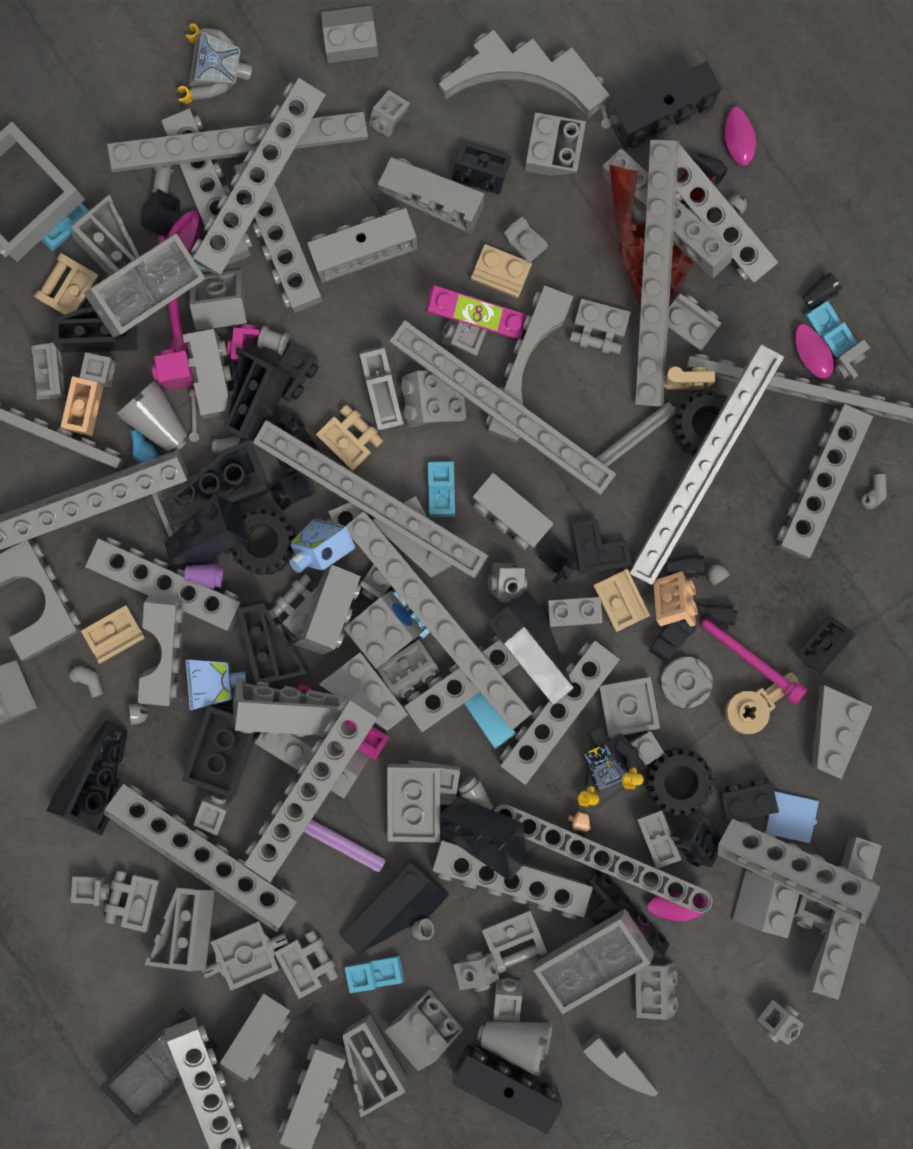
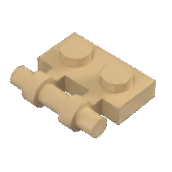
M345 405L340 412L346 419L340 423L333 417L316 436L354 471L371 454L365 445L370 441L377 448L384 440L377 434L378 431L373 426L370 427L361 419L362 415L357 410L353 411L348 405ZM354 425L363 434L359 439L348 430L351 426Z

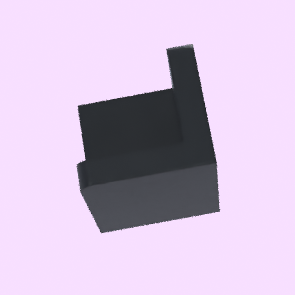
M158 189L142 208L141 226L159 235H165L180 218V200Z

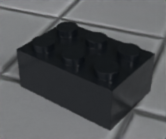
M209 705L182 781L230 798L236 796L257 732L243 733L235 731L234 712Z

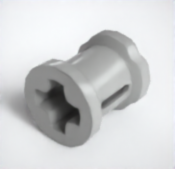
M264 325L258 338L257 348L265 347L277 351L278 355L282 356L288 343L289 334L271 331L268 326Z

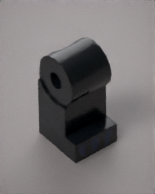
M685 619L667 624L648 651L665 664L697 627H690Z

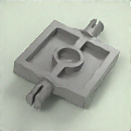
M256 921L212 940L211 945L216 954V962L206 966V970H202L205 973V978L220 972L225 977L232 991L278 971L280 967L274 952L275 948L288 944L286 934L283 933L270 939L265 933L261 921Z

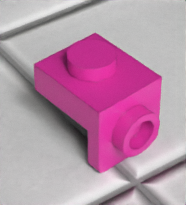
M242 324L240 328H233V338L228 340L227 355H231L234 363H238L237 347L245 349L246 338L258 339L260 330H257L256 326Z

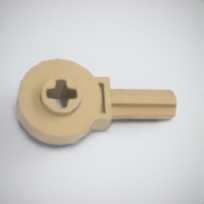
M792 672L783 676L791 683L799 684L797 677ZM774 683L766 690L760 688L755 692L743 691L733 695L725 707V719L728 725L740 734H754L761 731L768 723L770 711L776 708L774 702L783 697L785 691ZM749 708L751 710L748 714L749 717L744 718L745 709Z

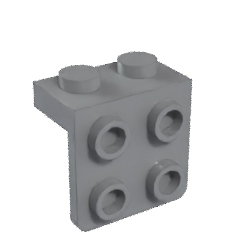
M415 371L402 376L401 390L404 394V416L407 420V428L418 427L427 423L461 422L466 419L464 397L429 371Z

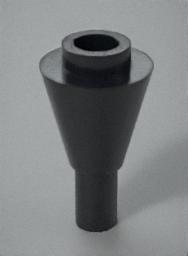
M696 603L698 614L705 616V618L727 630L729 625H735L738 611L733 610L734 605L706 606Z

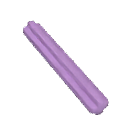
M314 820L310 821L304 831L377 872H380L385 864L384 858Z

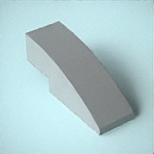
M384 345L359 351L378 430L403 425Z
M598 1033L581 1046L583 1052L596 1066L621 1084L650 1096L658 1094L656 1087L623 1047L613 1052Z

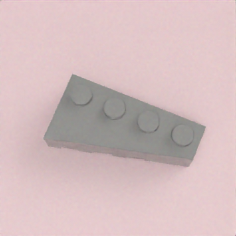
M236 677L233 700L235 731L243 733L267 732L271 735L285 733L300 737L317 735L326 738L328 734L324 730L333 718L338 720L342 714L338 709L344 701L343 696L311 690L307 691L306 694H301L295 687L285 686L279 690L270 688L267 682L258 681L257 685L246 684L245 678Z

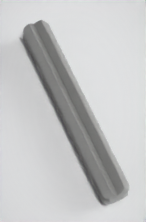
M667 402L595 459L608 467L675 415L677 412L675 407L670 402Z

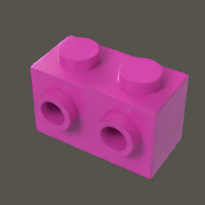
M175 349L162 351L160 356L154 357L156 363L152 365L154 379L158 380L159 384L167 390L194 385L193 371L188 361L190 356L186 351L176 352Z

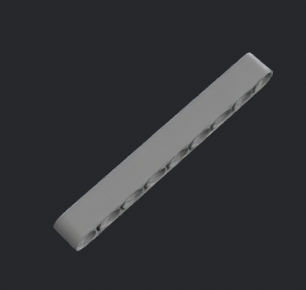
M504 804L494 810L499 813L502 809H508L512 813V819L522 823L526 819H532L536 823V831L530 835L525 834V839L692 911L704 913L712 906V896L705 889L512 806ZM554 829L560 833L561 839L558 844L550 845L547 843L545 836L549 830ZM574 840H580L585 845V850L581 855H574L570 851V844ZM601 850L606 851L609 855V861L604 866H599L594 861V855ZM623 861H629L633 865V872L629 876H622L619 873L618 868ZM647 872H654L658 877L656 885L648 887L643 882V876ZM673 882H678L682 886V893L678 897H671L668 894V886ZM697 893H703L706 896L707 902L702 908H697L693 905L692 900Z

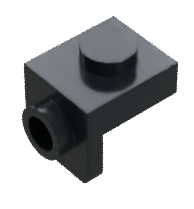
M302 472L278 481L271 488L273 499L282 511L317 493L310 478Z
M554 537L538 558L557 573L552 580L553 583L557 584L561 578L567 580L576 568L572 564L578 556Z

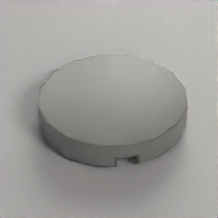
M679 657L672 660L664 668L661 675V689L665 698L673 705L681 708H693L702 704L711 693L712 675L709 668L701 660L693 657Z

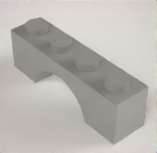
M149 596L144 601L142 628L148 630L157 638L161 646L162 657L156 667L145 670L140 676L138 703L170 706L173 699L178 696L179 683H175V673H179L180 658L176 657L177 648H181L182 633H178L179 623H182L184 608L180 607V599Z

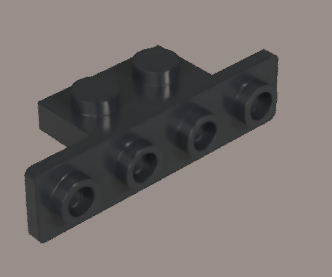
M595 870L588 882L604 900L595 906L588 915L598 925L626 909L654 951L655 956L659 959L663 957L670 945L666 937L649 922L644 913L635 907L628 895L623 893L613 883L612 878L608 874Z

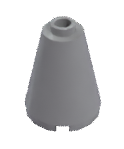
M155 380L117 413L120 419L167 452L172 449L173 451L180 450L187 443L184 440L187 433L160 385Z
M487 1021L485 1026H480L477 1041L481 1042V1047L532 1075L540 1077L545 1065L541 1060H544L545 1055H548L552 1024L547 1022Z

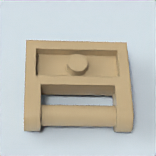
M60 253L56 259L58 261L41 290H37L34 297L65 315L82 308L87 300L84 292L96 285L100 276ZM67 267L71 268L70 273L54 299L49 297Z
M672 367L665 376L664 388L666 390H708L715 383V371H708L707 367L692 368V372H683L679 367Z

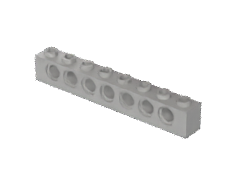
M298 78L295 84L289 83L283 93V96L286 97L282 107L277 104L270 116L274 121L269 129L263 127L257 138V141L260 142L257 150L251 149L243 163L247 164V167L243 174L239 171L237 172L230 184L234 187L230 196L224 194L217 208L221 209L217 218L211 216L204 228L208 232L203 241L198 239L191 253L195 254L193 257L195 263L218 277L221 276L326 94ZM291 104H298L302 108V114L298 116L293 115L289 111V106ZM284 126L289 130L290 135L287 138H281L277 135L276 128ZM266 148L273 149L276 152L277 158L274 160L265 159L263 150ZM254 170L260 171L263 174L264 180L260 183H255L250 179L249 173ZM239 193H246L249 195L251 202L248 205H241L237 202L236 196ZM227 215H232L237 219L238 225L234 228H229L225 226L223 218ZM219 237L224 241L225 247L222 250H214L210 245V240Z
M179 449L0 515V550L187 481L189 472Z
M357 692L351 700L347 697L338 709L342 714L338 720L333 718L324 730L328 734L324 741L319 739L311 751L314 754L311 762L305 760L297 772L301 775L298 782L293 780L284 793L288 796L284 803L282 801L278 802L271 813L275 816L271 823L266 821L258 834L262 838L258 843L253 841L245 853L249 858L244 865L269 882L274 878L383 711V709ZM346 720L354 722L356 729L349 728ZM332 741L339 742L343 749H336ZM319 762L327 764L329 770L322 769ZM306 783H311L312 785H314L316 790H310L306 786ZM293 803L300 805L302 811L295 809ZM280 824H285L289 831L282 829ZM267 844L273 845L276 851L271 850Z
M124 784L121 786L105 808V816L274 931H278L297 903L293 900L294 895L284 888L279 890L271 885L272 880L269 882L262 876L252 872L250 868L244 865L245 861L238 858L236 861L228 855L229 851L219 844L212 845L207 841L208 837L197 829L192 831L185 826L186 822L175 814L171 817L165 813V808L155 800L149 802L143 798V793L138 788L132 785L127 787ZM141 807L144 810V814L138 818L133 817L129 812L131 808ZM156 821H161L165 824L166 829L162 832H155L151 825ZM176 836H183L186 838L187 844L184 847H177L174 845L173 839ZM199 850H203L208 853L209 859L205 862H200L196 860L194 854ZM219 865H226L230 869V874L222 877L218 875L216 868ZM243 879L248 880L252 885V889L247 892L242 891L238 887V882ZM263 894L270 895L273 898V905H262L260 896Z

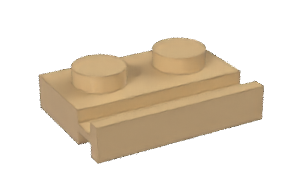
M484 244L471 276V281L518 299L532 263L529 264L524 259Z
M628 569L593 585L598 597H601V604L615 632L650 616Z
M128 605L81 630L99 664L146 638Z

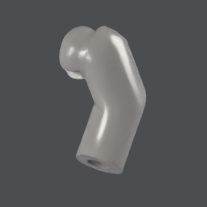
M886 474L873 475V489L863 495L861 503L865 508L874 509L886 499Z
M77 666L70 671L69 677L71 681L75 683L78 681L87 685L91 698L104 694L98 674L95 671L84 666Z

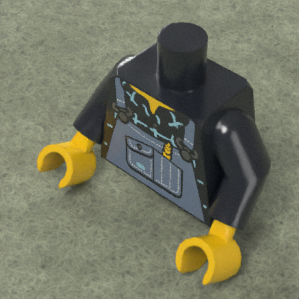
M601 726L587 733L593 746L583 753L586 765L584 787L587 789V792L583 791L579 794L578 803L580 806H594L599 802V796L594 793L595 790L600 792L619 783H622L626 789H635L636 785L642 784L643 776L638 773L645 769L646 765L639 757L638 748L628 742L623 734L619 733L607 738Z

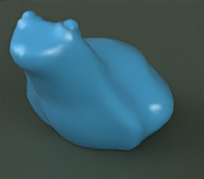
M134 428L130 429L135 461L142 463L160 456L156 447L152 443L147 442L143 434Z

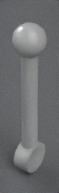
M596 76L597 80L602 85L604 82L603 78L601 76ZM603 106L601 108V127L607 129L611 126V123L607 118L606 107Z
M195 388L189 391L192 414V432L189 434V439L192 442H197L200 436L197 433V397Z

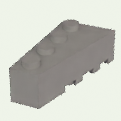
M391 157L378 183L379 192L469 234L472 233L484 208L485 193L438 176L427 169L412 166L409 161L403 158L394 159Z
M321 1038L317 1045H311L306 1058L311 1060L308 1070L302 1069L297 1084L301 1085V1089L298 1095L293 1093L287 1108L292 1110L289 1120L283 1118L278 1134L283 1135L280 1144L292 1149H312L333 1090H335L341 1069H343L347 1058L344 1047Z

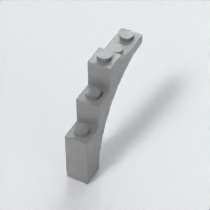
M494 30L489 34H481L475 40L473 45L475 57H467L460 64L461 67L455 72H447L440 79L439 93L446 100L465 88L483 82L495 80L530 82L559 93L573 103L587 118L607 105L610 96L573 47L566 52L562 50L557 53L552 59L553 62H551L535 40L531 39L527 43L523 41L517 45L512 54Z

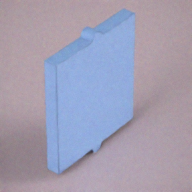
M774 791L779 813L768 815L765 832H769L774 836L810 843L814 825L817 824L815 818L819 801Z

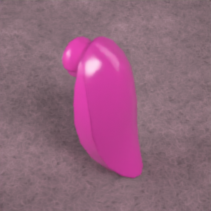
M734 107L726 121L725 140L731 157L739 166L743 167L747 166L753 159L756 149V136L746 114L739 107Z
M194 210L186 213L174 224L168 235L169 238L177 234L189 254H191L194 245L200 237L202 228L201 215Z
M801 324L796 331V345L801 361L811 374L819 379H826L833 372L832 353L826 342L812 328Z
M681 890L668 892L671 897H678L682 893ZM697 893L694 895L692 902L695 907L702 908L707 900L704 896ZM660 896L655 897L648 904L649 912L668 920L688 921L704 914L692 911Z

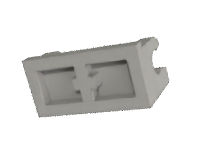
M53 343L31 346L36 383V399L47 400L66 397L62 353L59 352Z
M658 808L655 812L643 814L637 819L657 869L682 860L683 853L676 848L675 842L670 838L671 833L674 831L666 811Z

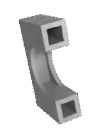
M32 540L23 541L0 553V588L16 579L27 577L37 582L45 595V609L40 619L33 625L9 637L21 661H28L81 632L79 625L82 623L76 611L70 610L67 604L69 598L62 587L58 588L54 580L57 578L55 571L51 565L46 566L42 558L45 556L42 547L38 542L34 543Z

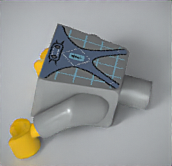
M194 23L188 26L190 31L195 32L194 35H185L190 43L195 44L189 86L192 89L189 90L185 86H179L177 91L180 93L187 92L185 98H179L178 101L183 104H189L193 99L212 98L226 93L235 84L236 78L250 79L252 66L239 62L240 48L234 46V42L222 30L202 28L200 30Z

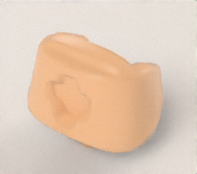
M578 811L575 817L569 816L568 818L572 822L573 830L588 832L591 828L589 816L584 812Z

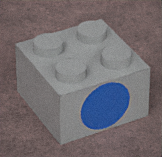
M392 591L380 597L344 627L345 631L376 669L423 633V630Z

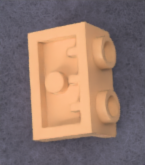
M683 572L655 580L656 621L659 625L663 626L685 619L690 627L695 626V615L698 614V610L693 600V595H696V589L692 580H688Z

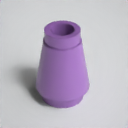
M217 563L186 565L184 580L215 589V587L222 586L224 568L223 566H217Z

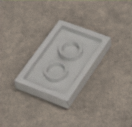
M388 764V841L440 843L441 765Z

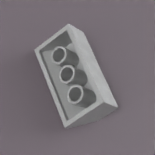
M261 732L255 744L299 771L305 760L311 762L314 754L311 751L318 740L324 741L325 738L317 735L300 737L294 734L281 733L279 735H271L267 732ZM332 741L336 749H343L339 742ZM357 749L331 791L344 799L370 757ZM319 762L322 769L329 770L327 764Z

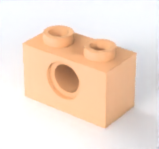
M72 377L61 428L69 432L93 436L104 388L100 383Z

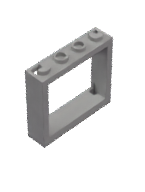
M10 122L0 132V157L17 142L63 191L54 202L10 242L0 234V253L5 258L10 255L18 262L85 199L13 122Z

